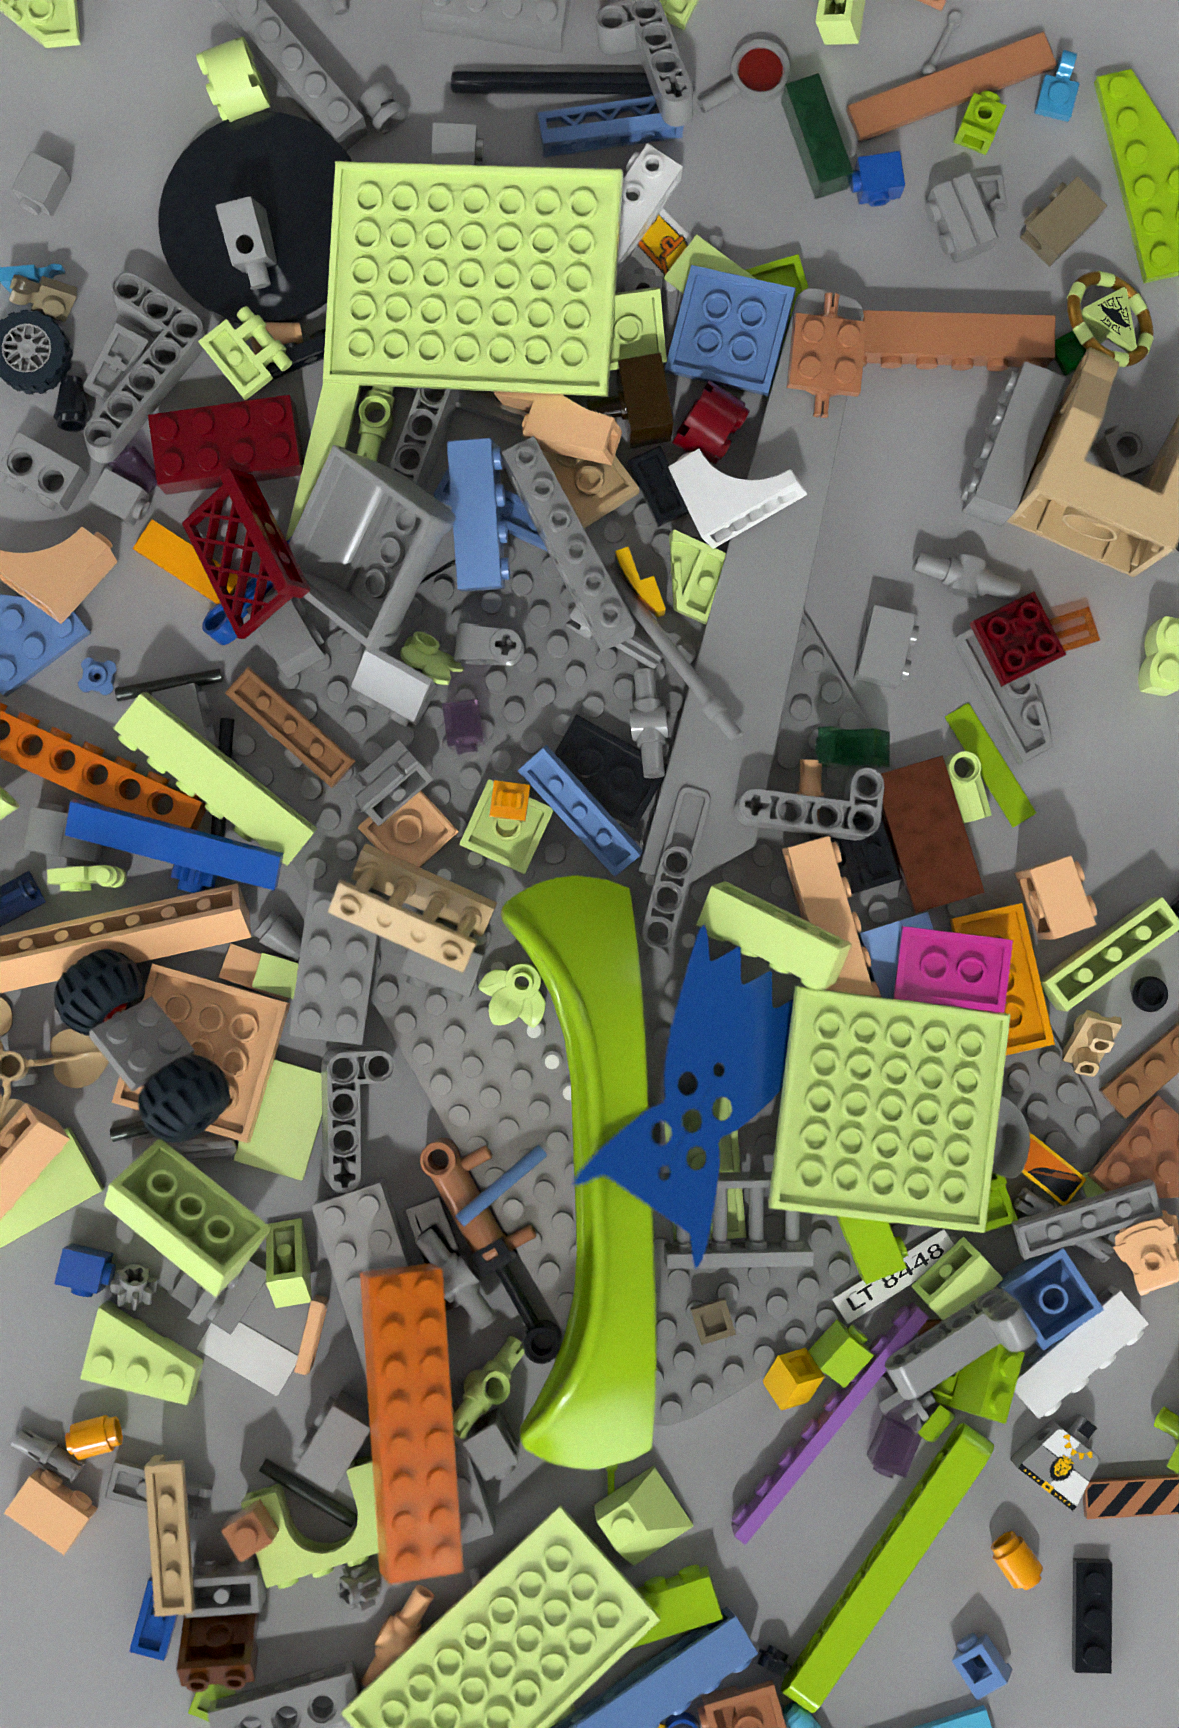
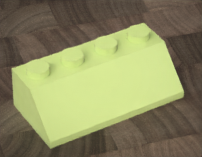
M162 1139L155 1141L109 1184L104 1203L107 1209L215 1297L241 1272L271 1230L269 1225Z

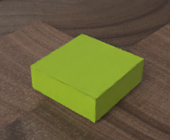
M940 1404L918 1431V1434L927 1442H936L953 1421L955 1414L946 1406Z

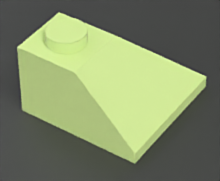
M654 1465L594 1505L597 1523L616 1551L633 1566L694 1526Z

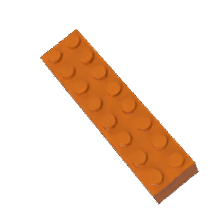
M429 1263L360 1272L380 1573L388 1584L463 1572L442 1268Z

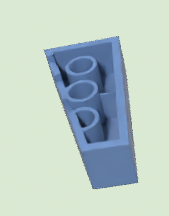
M491 438L447 441L451 505L456 517L453 524L457 588L460 591L505 588V580L511 577L510 561L508 557L504 558L503 543H508V529L506 521H502V506H505L504 485L501 484L500 470L503 469L501 447H498Z

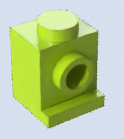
M983 91L980 95L973 93L953 143L986 155L994 140L1007 105L1000 103L1001 98L993 92Z

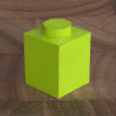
M837 1319L808 1350L820 1370L844 1388L874 1356L865 1344L868 1340L866 1335L853 1324L847 1328Z

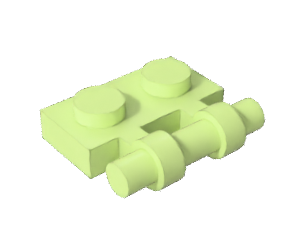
M248 306L238 311L237 317L243 324L236 330L226 319L198 341L245 401L273 379L272 375L265 368L268 364L274 362L281 371L287 370L292 365V361L285 353V346L280 340H274L265 329L266 323L260 315H254ZM253 337L263 348L256 355L245 343Z
M110 865L47 869L48 884L60 885V891H91V884L97 883L105 887L119 888L127 880L126 872L122 868Z

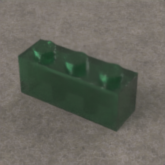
M819 73L785 84L781 103L815 200L848 189L854 172Z

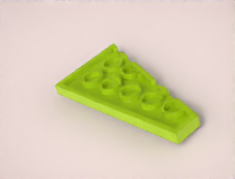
M1132 69L1097 76L1094 86L1143 284L1179 276V143Z

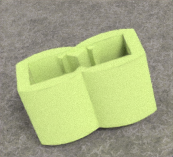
M1164 616L1154 622L1147 631L1144 645L1147 658L1143 661L1138 675L1140 692L1159 696H1167L1179 690V618Z

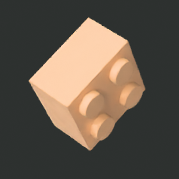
M1072 855L1056 858L1015 872L1038 940L1058 939L1096 925L1094 916H1097L1095 903L1091 896H1086L1081 883L1085 881L1084 873L1079 862L1073 861Z

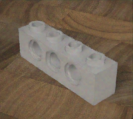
M349 1661L212 1700L207 1713L210 1727L248 1728L242 1722V1719L247 1716H254L260 1721L261 1724L256 1728H322L336 1724L338 1727L350 1725L341 1712L361 1692L354 1662ZM324 1695L329 1697L333 1703L326 1708H321L313 1700L318 1696ZM283 1706H291L296 1710L297 1714L291 1718H285L279 1714L278 1709Z

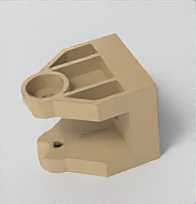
M1090 347L1079 362L1047 426L1017 511L1006 522L1135 577L1175 550L1179 541V415L1141 485L1084 461L1102 421L1112 383L1120 364L1119 361Z

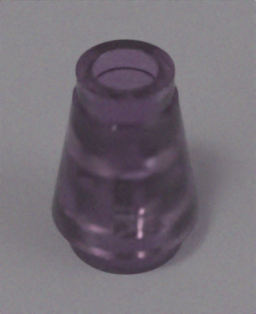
M127 445L115 460L107 463L112 468V472L143 488L147 494H150L158 486L155 470L135 445L132 447Z

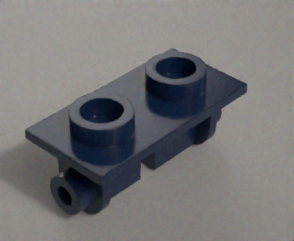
M30 871L0 886V927L46 903Z

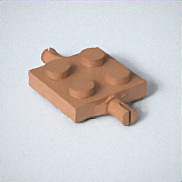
M832 292L825 293L823 314L796 313L793 317L787 388L805 390L815 395L813 416L817 418L819 416L820 418H827L829 416L830 397L836 395L857 397L861 393L867 322L849 320L838 316L840 295L835 293L832 296Z

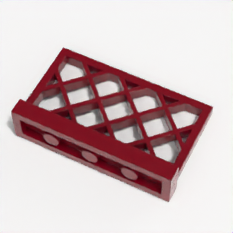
M228 468L220 476L223 484L182 522V525L237 638L246 639L292 597L303 598L311 589L254 476ZM229 496L232 501L230 516L221 515L223 501ZM205 517H209L206 538H202L196 526ZM220 520L228 521L225 542L216 540ZM239 523H243L246 529L244 545L235 544ZM215 544L224 546L220 567L215 566L213 561ZM234 548L243 550L239 571L230 569ZM253 552H257L261 559L258 574L249 573ZM229 573L238 575L234 596L230 595L227 590ZM248 577L257 578L253 600L244 598ZM267 581H272L278 594L266 603L264 602ZM243 602L252 604L250 619L245 624L241 619Z

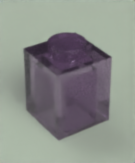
M479 700L442 703L448 748L450 750L456 749L457 755L477 753L478 746H485Z
M883 1415L867 1452V1457L871 1464L874 1465L873 1470L888 1478H893L894 1474L906 1478L922 1439L917 1429Z

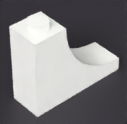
M700 449L683 454L677 462L668 466L701 538L712 549L807 495L802 482L792 470L761 480L737 479L714 468L713 464L709 462Z

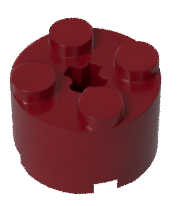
M709 380L702 389V395L699 399L695 400L671 443L687 453L700 449L709 462L716 465L719 459L723 458L732 443L727 438L729 433L734 434L737 429H740L750 410L745 407V402Z

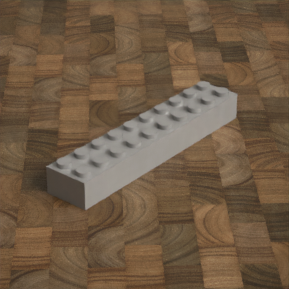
M385 1178L359 1186L349 1193H338L317 1200L311 1205L365 1375L366 1360L360 1272L413 1266ZM450 1381L453 1416L459 1405ZM454 1435L461 1545L493 1535L495 1533L496 1519L481 1473L463 1444L464 1439Z

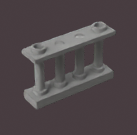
M772 1171L719 1172L713 1211V1239H710L709 1243H707L703 1259L698 1268L813 1266V1250L808 1242H803V1239L800 1238L799 1211L785 1210V1237L781 1239V1242H767L763 1238L764 1188H770ZM664 1173V1180H667L670 1177V1173ZM727 1188H749V1238L745 1240V1243H731L727 1239ZM676 1225V1240L673 1241V1244H664L667 1269L695 1268L693 1265L690 1235Z

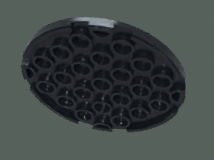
M256 112L232 122L227 119L197 137L184 150L170 171L163 188L158 213V228L162 251L172 274L182 288L206 310L240 324L243 323L237 317V313L245 306H248L254 315H260L264 322H290L302 318L326 304L335 161L353 162L341 144L336 142L329 133L312 122L294 115L278 112ZM251 196L266 209L277 260L276 265L267 267L270 286L250 289L246 272H241L232 265L215 205Z

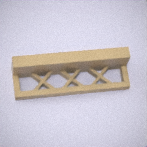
M165 1454L154 1455L144 1467L155 1617L192 1614L195 1610L185 1461H165Z

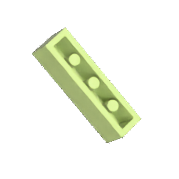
M726 881L711 886L697 922L699 927L702 925L706 926L709 937L718 941H729L740 947L741 953L750 957L759 956L769 961V966L772 969L782 973L790 972L800 977L804 985L818 990L821 988L825 989L837 982L852 943Z
M1163 897L1148 899L1040 978L1043 992L1056 1010H1070L1179 930L1178 917Z

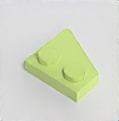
M674 529L669 535L673 609L706 625L726 553L716 548L712 549L709 545Z

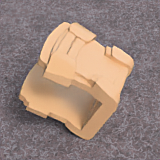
M1162 1210V1217L1120 1229V1232L1115 1236L1116 1242L1113 1249L1122 1262L1126 1261L1132 1270L1136 1287L1141 1296L1179 1282V1240L1177 1237L1179 1235V1224L1177 1215H1170L1166 1210Z

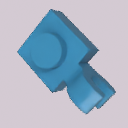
M1063 50L1062 56L1059 57L1055 75L1044 76L1034 114L1066 122L1070 120L1080 84L1079 82L1070 81L1077 53Z
M34 264L0 267V283L11 293L10 283L14 275H21L33 282L39 283L42 276L53 279L56 275L65 274V269L60 264H50L43 268H36Z

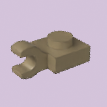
M14 275L10 283L12 291L9 301L17 305L31 303L32 312L36 310L44 316L48 315L63 322H66L77 297V287L42 276L39 283H36L24 276Z

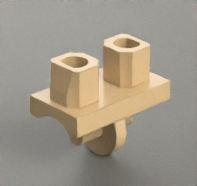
M1086 1010L1074 1022V1032L1063 1049L1062 1061L1073 1063L1075 1073L1093 1077L1100 1068L1099 1063L1105 1053L1110 1052L1115 1044L1114 1038L1122 1027L1121 1017H1103L1097 1012Z

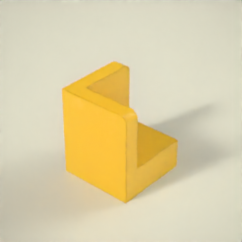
M802 1348L778 1355L763 1379V1384L779 1409L783 1411L808 1403L825 1378V1375L808 1350Z

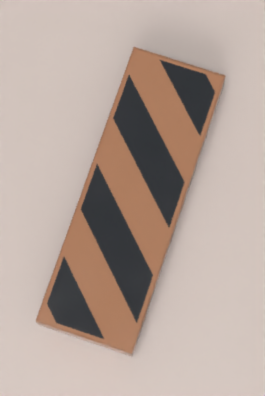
M1179 1474L1090 1479L1083 1493L1084 1516L1086 1519L1179 1514Z

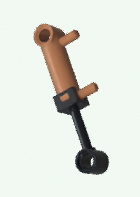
M448 1138L435 1139L423 1149L420 1155L422 1170L431 1177L472 1251L470 1256L482 1278L495 1271L527 1327L525 1330L526 1336L523 1341L525 1355L529 1360L537 1364L551 1362L556 1357L562 1343L561 1330L550 1320L539 1321L508 1266V1263L512 1262L518 1254L516 1248L536 1238L535 1229L532 1225H527L508 1236L506 1232L502 1233L488 1207L465 1227L462 1226L455 1215L481 1194L468 1171L491 1159L492 1153L488 1146H483L461 1158L458 1147L452 1140ZM441 1149L447 1153L449 1157L447 1166H438L434 1163L432 1159L433 1150ZM544 1334L551 1339L552 1346L547 1349H541L534 1343V1337Z

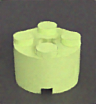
M244 36L196 54L201 71L204 76L207 75L209 83L206 84L209 97L213 105H217L223 121L228 119L232 122L270 107V99L260 71L256 68L253 61L254 56Z

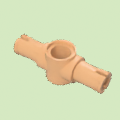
M416 1585L403 1609L397 1611L394 1616L390 1614L374 1642L376 1655L362 1678V1684L365 1687L421 1636L422 1632L419 1631L421 1629L420 1621L434 1599V1594L428 1588Z

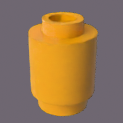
M102 1415L71 1424L70 1432L65 1434L68 1453L70 1455L74 1454L78 1460L114 1451L115 1446L122 1445V1428L117 1416L108 1417L107 1415Z
M1010 1531L1001 1535L992 1543L990 1549L994 1553L993 1559L1013 1588L1028 1590L1040 1582L1043 1566L1023 1537H1017L1014 1531Z

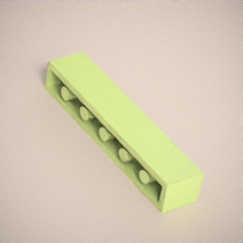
M147 692L140 694L113 727L120 734L118 739L121 743L133 751H136L137 748L149 757L147 762L155 770L162 774H165L167 771L178 779L176 785L183 792L191 797L196 794L207 802L205 808L218 819L222 820L226 817L236 825L233 830L241 838L248 842L255 840L263 848L284 853L282 863L286 866L289 865L318 829Z

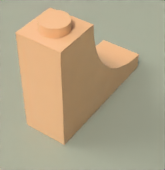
M81 527L65 541L41 551L13 553L0 550V580L62 624L115 566L117 560L111 551L112 543L99 532L93 535Z

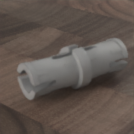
M22 1426L10 1447L38 1462L37 1466L41 1469L46 1467L72 1484L86 1463L58 1447L59 1443L55 1440L50 1442L26 1426Z

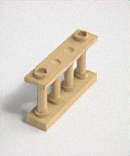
M365 844L351 877L357 883L354 886L340 880L328 913L464 973L477 943V940L470 938L469 935L473 933L483 937L498 902ZM370 888H373L391 897L389 900H385L368 891ZM407 903L424 912L421 916L403 908L402 905ZM437 918L456 925L457 928L454 931L435 921Z

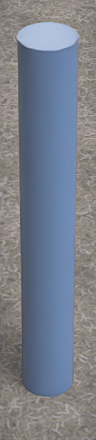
M537 1145L455 1215L456 1219L465 1227L546 1158V1152Z

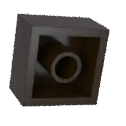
M661 352L618 360V395L594 400L588 399L586 400L587 409L613 418L621 417L625 423L629 449L671 442L674 422Z

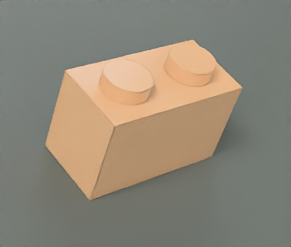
M39 1467L29 1476L4 1514L65 1555L98 1508L92 1505V1500L85 1493L78 1490L72 1491L62 1484L63 1480L58 1474L51 1470H42Z

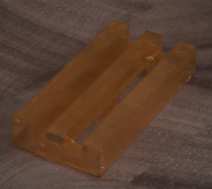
M1089 607L1049 619L1053 627L1084 617V624L1056 632L1059 639L1087 630L1090 636L1063 644L1065 652L1100 641Z

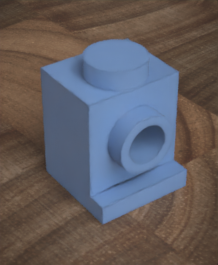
M975 1633L968 1634L956 1644L959 1649L956 1650L952 1662L976 1700L1008 1683L1013 1669L1009 1663H1005L987 1633L977 1638ZM980 1654L985 1662L979 1661L976 1656Z

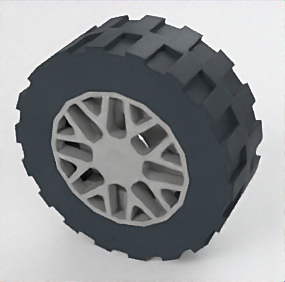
M21 310V312L8 314V317L0 320V378L14 390L24 391L26 394H43L49 389H55L58 387L57 384L61 382V377L66 376L68 369H71L73 353L69 346L71 343L68 337L48 315L44 316L39 311Z

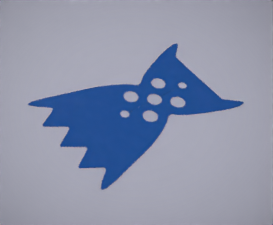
M705 925L701 926L695 940L670 1029L664 1072V1101L662 1104L643 1112L614 1136L585 1164L573 1182V1186H578L600 1176H606L688 1232L695 1269L699 1267L703 1259L712 1223L720 1168L719 1141L722 1137L733 1133L750 1121L782 1089L793 1006L792 999L780 1007L773 1008L771 971L766 972L749 983H741L740 947L737 946L717 960L711 961ZM716 1063H722L725 1067V1072L721 1077L715 1076L713 1072V1067ZM685 1072L693 1073L697 1079L696 1091L688 1096L683 1095L678 1089V1079ZM719 1097L727 1098L732 1106L730 1116L723 1121L716 1119L712 1112L713 1103ZM689 1109L697 1110L702 1118L701 1127L694 1133L687 1132L682 1125V1117ZM659 1121L666 1122L671 1129L670 1140L664 1145L655 1144L651 1138L652 1127ZM696 1146L701 1147L706 1154L705 1165L699 1170L691 1169L686 1161L688 1151ZM662 1166H667L670 1169V1177L663 1181L659 1178L658 1171Z

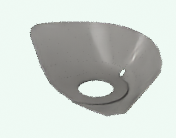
M1001 1096L992 1172L1000 1176L1015 1178L1023 1171L1028 1158L1030 1146L1029 1127L1019 1108L1008 1098Z

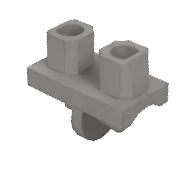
M888 1374L881 1377L873 1386L875 1394L880 1401L877 1405L884 1416L909 1400L911 1404L900 1411L905 1421L917 1413L923 1422L929 1419L924 1409L936 1402L930 1392L919 1399H904Z

